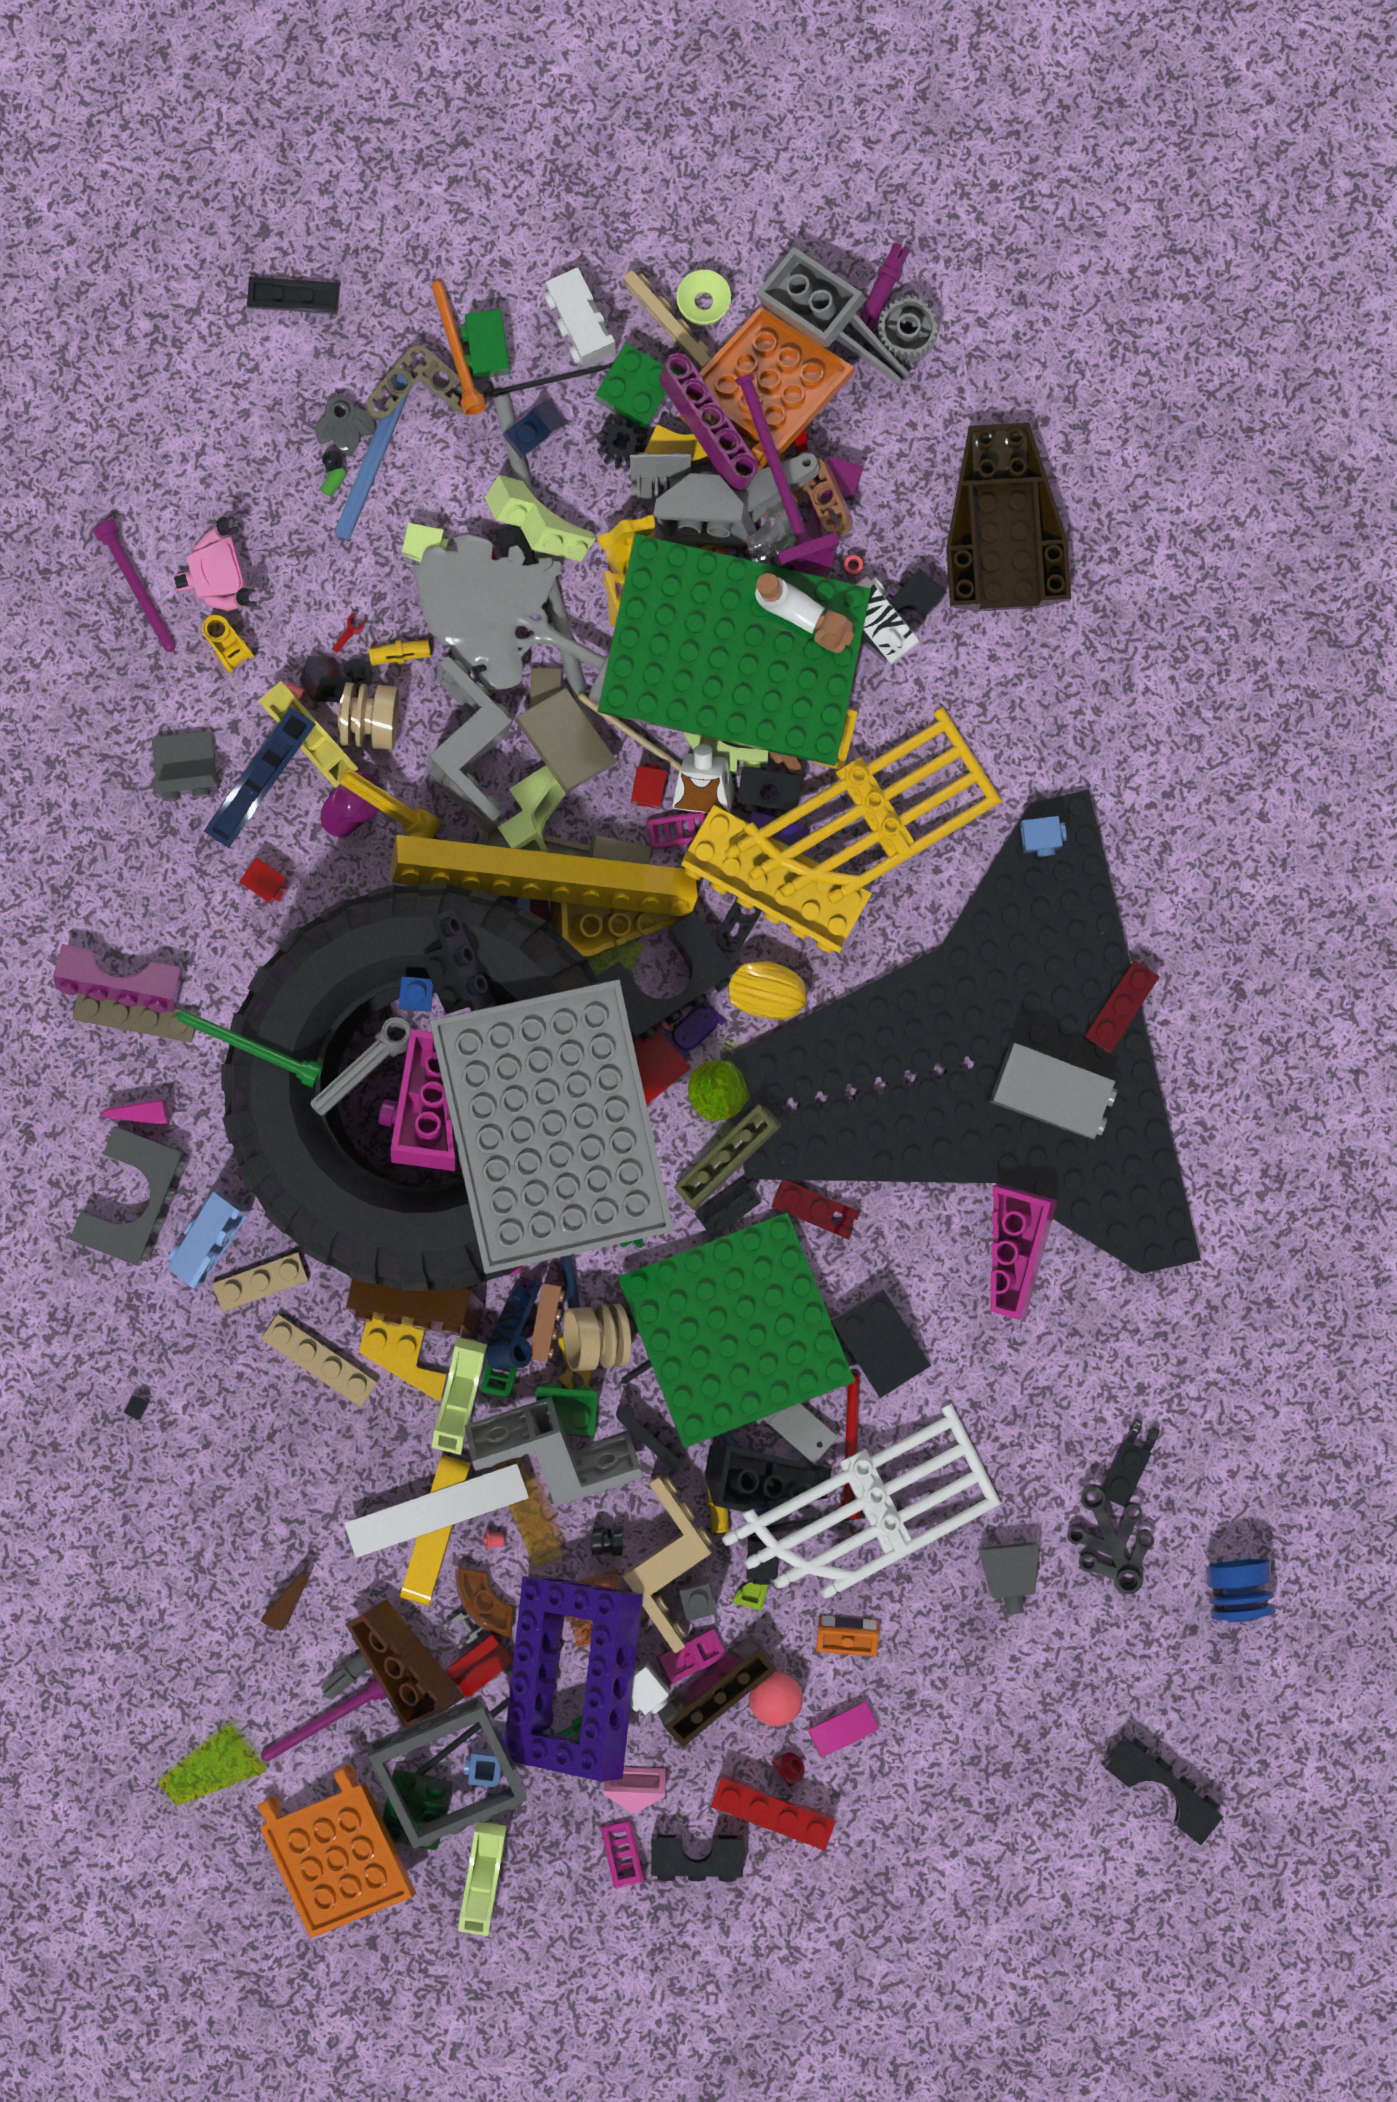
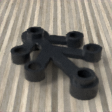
M1089 1484L1081 1492V1501L1086 1509L1093 1511L1104 1539L1087 1533L1083 1526L1074 1524L1067 1530L1068 1540L1072 1544H1083L1112 1556L1116 1567L1098 1561L1096 1555L1092 1552H1084L1079 1557V1566L1085 1572L1093 1571L1113 1579L1114 1586L1119 1592L1133 1594L1143 1585L1144 1579L1140 1566L1147 1550L1154 1544L1153 1534L1147 1529H1142L1136 1533L1135 1540L1137 1546L1128 1562L1123 1551L1135 1523L1142 1517V1508L1137 1502H1129L1125 1505V1517L1116 1535L1104 1507L1106 1497L1103 1488L1097 1484ZM1096 1491L1099 1497L1096 1500H1090L1087 1497L1088 1493ZM1132 1507L1139 1510V1513L1133 1517L1127 1514V1511ZM1074 1530H1079L1082 1532V1536L1074 1539L1071 1537V1533ZM1142 1535L1150 1537V1541L1147 1544L1139 1542V1538ZM1087 1557L1094 1560L1093 1565L1090 1567H1086L1082 1563ZM1125 1574H1132L1134 1579L1130 1583H1125L1122 1577Z

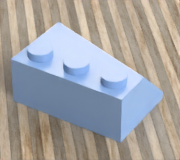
M213 1191L208 1195L201 1206L202 1211L197 1219H193L185 1230L184 1234L187 1236L181 1246L177 1244L168 1257V1260L171 1261L168 1269L193 1289L203 1286L251 1212V1210L221 1191Z

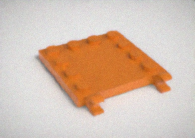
M760 306L705 365L699 374L733 426L758 443L752 448L751 453L758 463L759 471L767 463V458L741 385L737 386L736 379L753 373L755 380L752 382L780 457L855 374L854 366ZM687 394L690 399L697 400L693 395ZM680 414V415H679V418L682 419L683 421H685V420L683 419V417L681 416V414Z
M352 1763L342 1766L340 1770L334 1772L335 1780L339 1784L341 1792L281 1816V1805L276 1795L264 1799V1802L258 1804V1809L266 1821L259 1828L310 1938L410 1899L417 1894L366 1782L357 1784V1775Z

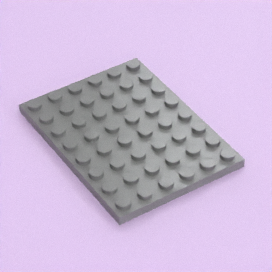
M619 979L429 1021L485 1274L674 1231Z

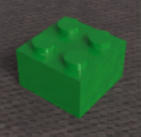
M625 343L595 394L596 402L621 417L628 418L633 424H640V428L648 432L669 397L659 381V374L664 365Z

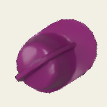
M356 771V773L380 788L379 782L373 775L367 772ZM339 784L322 806L320 820L322 827L327 833L335 837H347L364 822L371 820L378 813L379 809Z

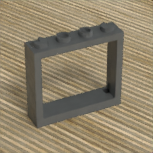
M482 1695L368 1743V1757L413 1849L420 1846H430L443 1836L458 1834L469 1825L476 1822H486L493 1818L495 1814L504 1810H514L527 1801L526 1787ZM479 1722L510 1788L416 1828L385 1762Z

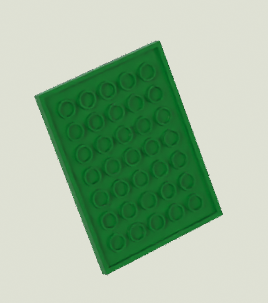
M634 534L597 713L835 766L871 588ZM771 573L796 587L824 607V616L829 609L846 616L847 620L853 623L852 633L854 637L850 644L846 645L840 653L829 651L814 640L818 629L811 634L794 623L765 610L756 599L757 579L763 574Z

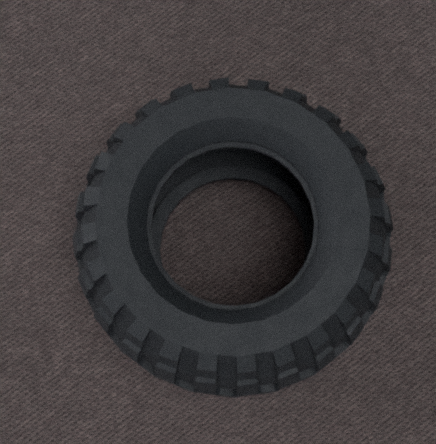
M421 883L419 886H396L393 884L369 891V894L350 900L342 899L320 912L321 916L301 928L296 927L279 945V951L264 966H259L247 988L249 990L247 997L239 1011L233 1014L230 1031L300 1062L314 1060L323 1064L322 1072L314 1088L302 1084L301 1079L296 1078L297 1074L230 1044L225 1063L221 1064V1091H224L225 1116L222 1117L228 1141L233 1145L239 1165L237 1171L249 1191L253 1192L265 1210V1216L283 1234H287L303 1249V1253L317 1261L334 1267L350 1276L351 1279L375 1285H384L402 1291L457 1290L509 1275L522 1266L487 1274L484 1273L464 1178L437 1186H418L398 1181L376 1169L356 1150L344 1130L337 1104L323 1116L319 1115L312 1108L311 1101L337 1078L343 1053L354 1033L373 1013L393 1001L399 1000L401 977L430 979L420 956L428 951L442 947L431 918L452 907L461 921L464 932L497 1006L600 984L586 958L546 920L512 904L500 895L476 889L460 888L449 883Z

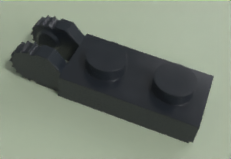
M1135 1419L1126 1440L1122 1441L1101 1486L1105 1492L1106 1499L1123 1507L1129 1503L1152 1454L1150 1451L1160 1431L1153 1427L1147 1435L1143 1448L1134 1445L1133 1443L1137 1435H1139L1143 1423L1138 1419Z

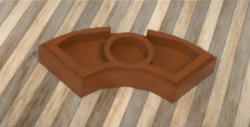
M464 1568L456 1569L457 1592L469 1616L488 1632L500 1637H511L514 1606L503 1603L494 1595L489 1585L488 1572Z

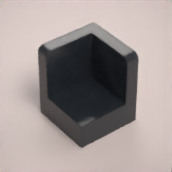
M307 656L300 677V683L313 702H340L348 680V676L334 657Z

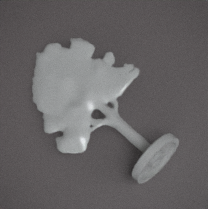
M470 534L455 536L457 552L445 551L442 547L438 546L424 551L421 563L414 565L412 569L415 572L418 593L421 598L419 605L423 609V616L429 626V631L439 639L442 645L451 646V652L455 655L456 660L460 661L468 671L481 664L486 666V670L479 673L478 676L486 689L497 691L517 686L523 679L521 657L534 644L544 643L552 645L600 671L589 695L591 701L599 704L608 657L596 653L592 649L553 629L548 624L547 615L542 609L543 603L548 599L556 576L561 573V563L559 561H552L551 557L539 558V563L523 565L525 555L518 545L509 547L508 557H501L496 561L491 559L493 550L491 541ZM536 613L540 617V619H534L532 617V614ZM518 626H525L534 631L535 634L534 636L520 639L515 635L516 628Z

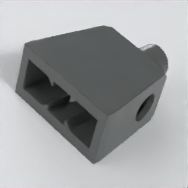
M1030 1542L978 1548L991 1597H1004L1006 1614L1024 1613L1022 1596L1032 1595L1036 1592L1038 1544Z

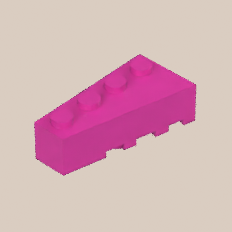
M411 1029L391 1144V1162L455 1171L452 1123L432 1032Z
M997 1184L993 1185L992 1192L994 1202L992 1212L993 1243L991 1245L990 1311L1020 1320L1027 1316L1057 1200Z

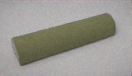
M758 1104L674 1186L675 1190L691 1209L696 1210L781 1127L778 1119L766 1107Z

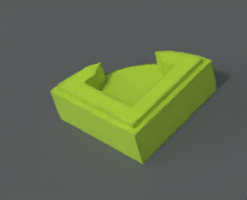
M751 1581V1583L745 1584L744 1587L742 1586L737 1591L732 1603L762 1611L769 1585L753 1584Z

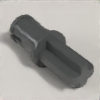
M361 1651L346 1665L341 1664V1669L321 1685V1691L328 1699H334L352 1682L356 1684L358 1682L357 1678L370 1668Z

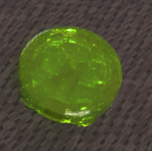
M729 1060L704 1062L694 1070L690 1077L688 1095L691 1105L700 1116L707 1120L721 1121L732 1118L749 1099V1092L746 1089L741 1072Z

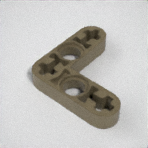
M413 346L402 356L368 397L365 404L366 412L375 420L385 419L419 380L458 414H464L462 407L457 404L459 398L454 393L450 397L445 395L455 382L459 385L455 391L460 395L464 393L459 376L424 346ZM421 353L424 356L422 362L425 365L419 364L413 369L411 373L416 375L415 379H413L407 370L400 368V365L403 364L407 368L413 361L410 355ZM444 372L448 376L449 384L447 387L438 388L434 385L432 380L434 373ZM399 374L404 376L407 381V386L404 390L396 391L391 387L390 379L393 375ZM385 387L386 391L393 397H396L397 400L394 402L392 397H390L384 404L387 411L380 410L377 413L373 410L375 404L372 400L379 401L386 394V392L381 391V388Z

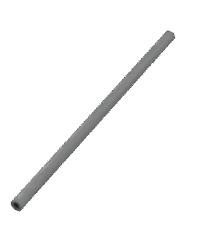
M508 395L494 398L502 433L515 424ZM504 438L514 479L524 481L529 491L534 495L525 458H520ZM533 550L537 563H539V558L550 557V554ZM555 579L547 599L553 627L556 631L572 639L557 579ZM560 650L571 695L596 730L590 707L578 700L577 694L583 693L587 696L578 659Z

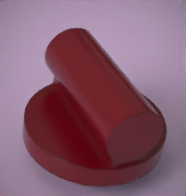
M788 1752L772 1761V1764L789 1787L804 1777L805 1769L803 1762L796 1754Z

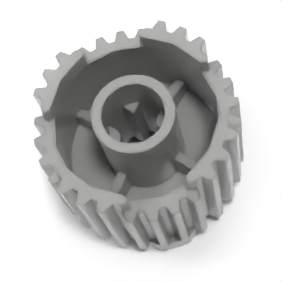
M908 295L905 299L901 297L900 301L894 300V304L890 302L888 308H884L879 318L877 327L878 339L895 359H899L900 363L902 360H905V363H908L909 360L914 363L925 358L927 352H931L937 339L939 324L938 319H935L936 313H932V307L928 308V303H923L922 298L917 300V296L911 298ZM905 325L912 326L911 331L914 333L905 334L900 328L904 329Z

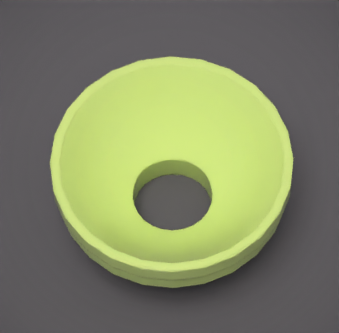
M703 269L694 271L683 278L679 284L676 298L677 305L682 315L690 322L697 325L714 324L721 320L729 310L731 304L730 287L727 281L717 272ZM707 293L711 295L713 304L709 309L702 310L695 305V298L698 294Z

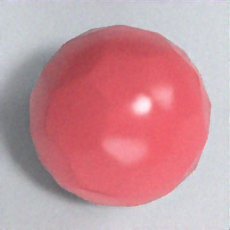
M773 1672L750 1691V1709L754 1716L766 1725L783 1726L789 1724L797 1718L802 1709V1690L798 1682L790 1675L783 1672Z

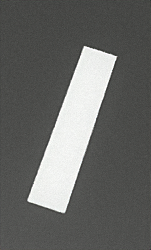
M514 1464L346 1522L344 1525L354 1555L357 1558L528 1499L529 1497L518 1464Z

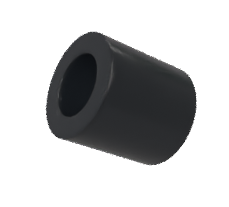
M131 1395L123 1412L132 1418L141 1420L149 1402Z

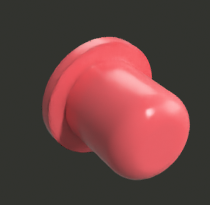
M489 1529L485 1530L483 1544H485L486 1551H489L490 1547L504 1546L505 1535L503 1532H489Z

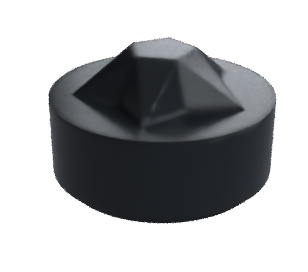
M353 659L347 662L343 668V671L348 676L347 683H354L356 690L360 689L361 684H366L368 687L372 682V669L364 660Z

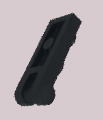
M630 1404L620 1405L616 1411V1417L619 1422L668 1467L676 1472L683 1465V1461L680 1459L683 1453L671 1442L665 1445L657 1437L661 1433L651 1423L647 1421L643 1425L634 1417L635 1411Z

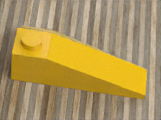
M550 901L551 926L583 956L596 955L604 950L677 923V916Z

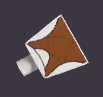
M698 745L694 748V754L688 753L684 756L678 776L673 809L708 813L712 805L715 804L730 812L735 799V791L728 760L724 757L712 756V748L709 745Z

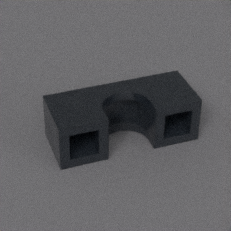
M919 568L915 574L909 571L898 584L902 587L895 596L890 593L886 600L897 613L905 609H912L926 618L942 601L947 592ZM863 630L861 642L886 663L888 660Z
M652 1834L651 1876H657L659 1881H674L676 1876H688L689 1881L696 1882L705 1881L706 1877H718V1880L722 1882L736 1881L737 1877H743V1835H713L710 1853L704 1858L693 1859L687 1856L683 1850L682 1834Z

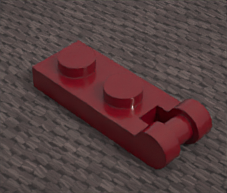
M784 1179L771 1206L848 1240L852 1235L850 1229L853 1222L858 1220L861 1213ZM835 1211L843 1214L839 1226L831 1223Z

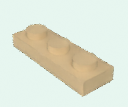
M298 1252L212 1284L221 1310L224 1312L307 1282L309 1279Z

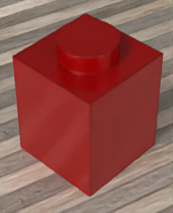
M644 762V767L637 766L631 804L661 809L667 778V771L662 770V765Z
M257 857L239 881L271 905L275 900L279 903L289 890V887L286 886L289 880Z

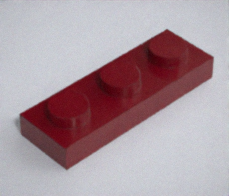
M1134 960L1084 1037L1106 1052L1111 1053L1160 976Z

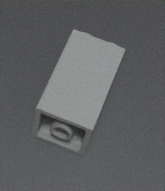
M1013 1043L1008 1047L989 1102L1089 1139H1095L1096 1134L1102 1135L1107 1118L1103 1117L1107 1105L1112 1107L1117 1089L1113 1088L1115 1084L1113 1080Z

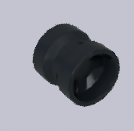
M593 1525L592 1555L611 1553L612 1556H622L624 1526L605 1528L603 1525Z

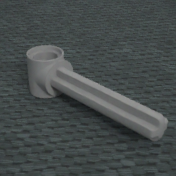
M400 1017L388 1019L383 1024L382 1030L375 1035L377 1041L311 1101L312 1108L319 1115H325L389 1055L395 1057L397 1054L405 1052L408 1049L411 1031L408 1022ZM399 1030L405 1034V1037L402 1040L393 1041L389 1039L388 1034L391 1031Z

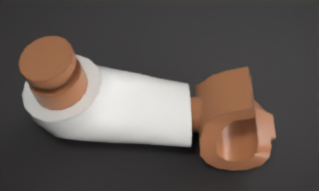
M771 573L763 574L757 579L756 599L765 610L794 623L811 634L818 629L814 640L829 651L840 653L846 645L850 644L854 637L852 633L853 623L847 620L846 616L830 609L827 610L824 616V607L796 587Z

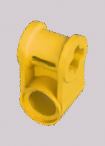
M212 615L204 621L202 632L230 674L243 661L255 657L240 635H237L224 617ZM215 623H223L225 626L224 634L218 638L212 637L210 635L211 626Z

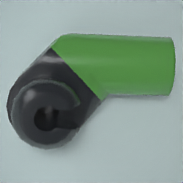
M330 450L322 456V463L325 464L328 477L319 490L332 498L346 477V469L341 455Z

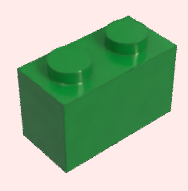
M501 309L465 314L466 323L460 324L463 342H469L470 353H465V359L469 370L473 371L474 378L481 379L509 375L510 368Z

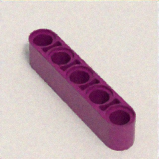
M680 353L670 355L659 374V381L723 480L735 491L745 490L749 487L758 471V463L691 360ZM671 370L678 371L680 375L674 374ZM687 394L693 395L697 400L690 399ZM703 419L711 421L713 425L705 423ZM720 444L726 445L730 450L723 449ZM736 469L743 470L746 475L739 474Z

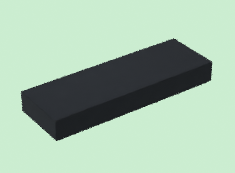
M249 277L247 308L337 315L339 283Z

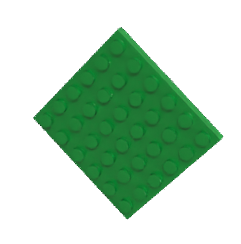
M788 1212L618 1277L684 1449L855 1382Z

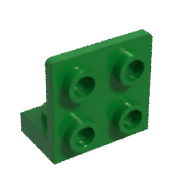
M543 1383V1387H536L537 1401L552 1396L566 1436L595 1438L598 1397L596 1391H591L592 1387L574 1385L573 1389H562L561 1384Z

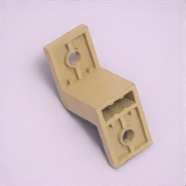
M659 1473L650 1479L649 1485L681 1532L625 1570L623 1578L633 1592L643 1594L642 1606L674 1653H677L685 1647L687 1631L678 1618L674 1620L670 1618L667 1613L670 1606L662 1594L659 1592L655 1595L654 1593L711 1554L710 1545L713 1544V1540L703 1526L697 1528L692 1520L695 1519L696 1515L686 1501L679 1502L675 1496L678 1493V1489L669 1476L663 1478Z

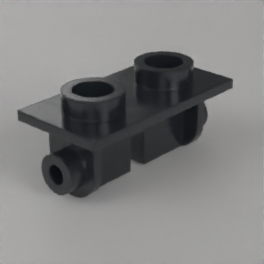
M741 1179L695 1213V1215L710 1236L714 1238L761 1202L746 1181Z

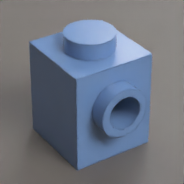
M1059 816L1022 820L1020 823L1023 853L1037 852L1038 857L1055 855V849H1060L1062 841L1067 840L1065 823H1059Z
M474 1748L471 1756H466L464 1774L469 1775L468 1784L499 1788L502 1769L493 1750Z

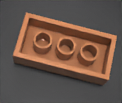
M542 1283L531 1342V1359L548 1362L549 1358H553L555 1346H552V1340H556L558 1328L555 1327L556 1320H560L562 1309L558 1308L559 1303L564 1301L565 1290H562L560 1285Z

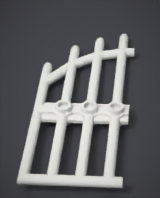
M951 1403L941 1408L945 1416L944 1418L871 1457L867 1450L864 1449L839 1463L843 1472L760 1516H757L754 1509L743 1513L742 1515L747 1523L739 1526L735 1531L726 1533L722 1540L726 1546L738 1542V1539H743L756 1533L767 1547L758 1551L756 1555L749 1556L744 1561L747 1569L755 1568L761 1562L764 1563L777 1556L794 1566V1568L787 1571L786 1574L779 1575L773 1581L776 1588L785 1587L790 1582H794L807 1574L834 1579L833 1584L830 1583L820 1590L822 1597L825 1599L832 1597L836 1592H841L1002 1503ZM951 1428L958 1445L883 1484L876 1467ZM963 1455L965 1456L972 1472L897 1512L889 1495ZM848 1482L857 1498L779 1541L766 1528L769 1524ZM976 1483L979 1484L986 1498L985 1500L913 1539L910 1538L903 1524L905 1521ZM863 1510L870 1524V1527L809 1560L789 1550ZM874 1538H877L884 1552L883 1555L854 1571L826 1565Z

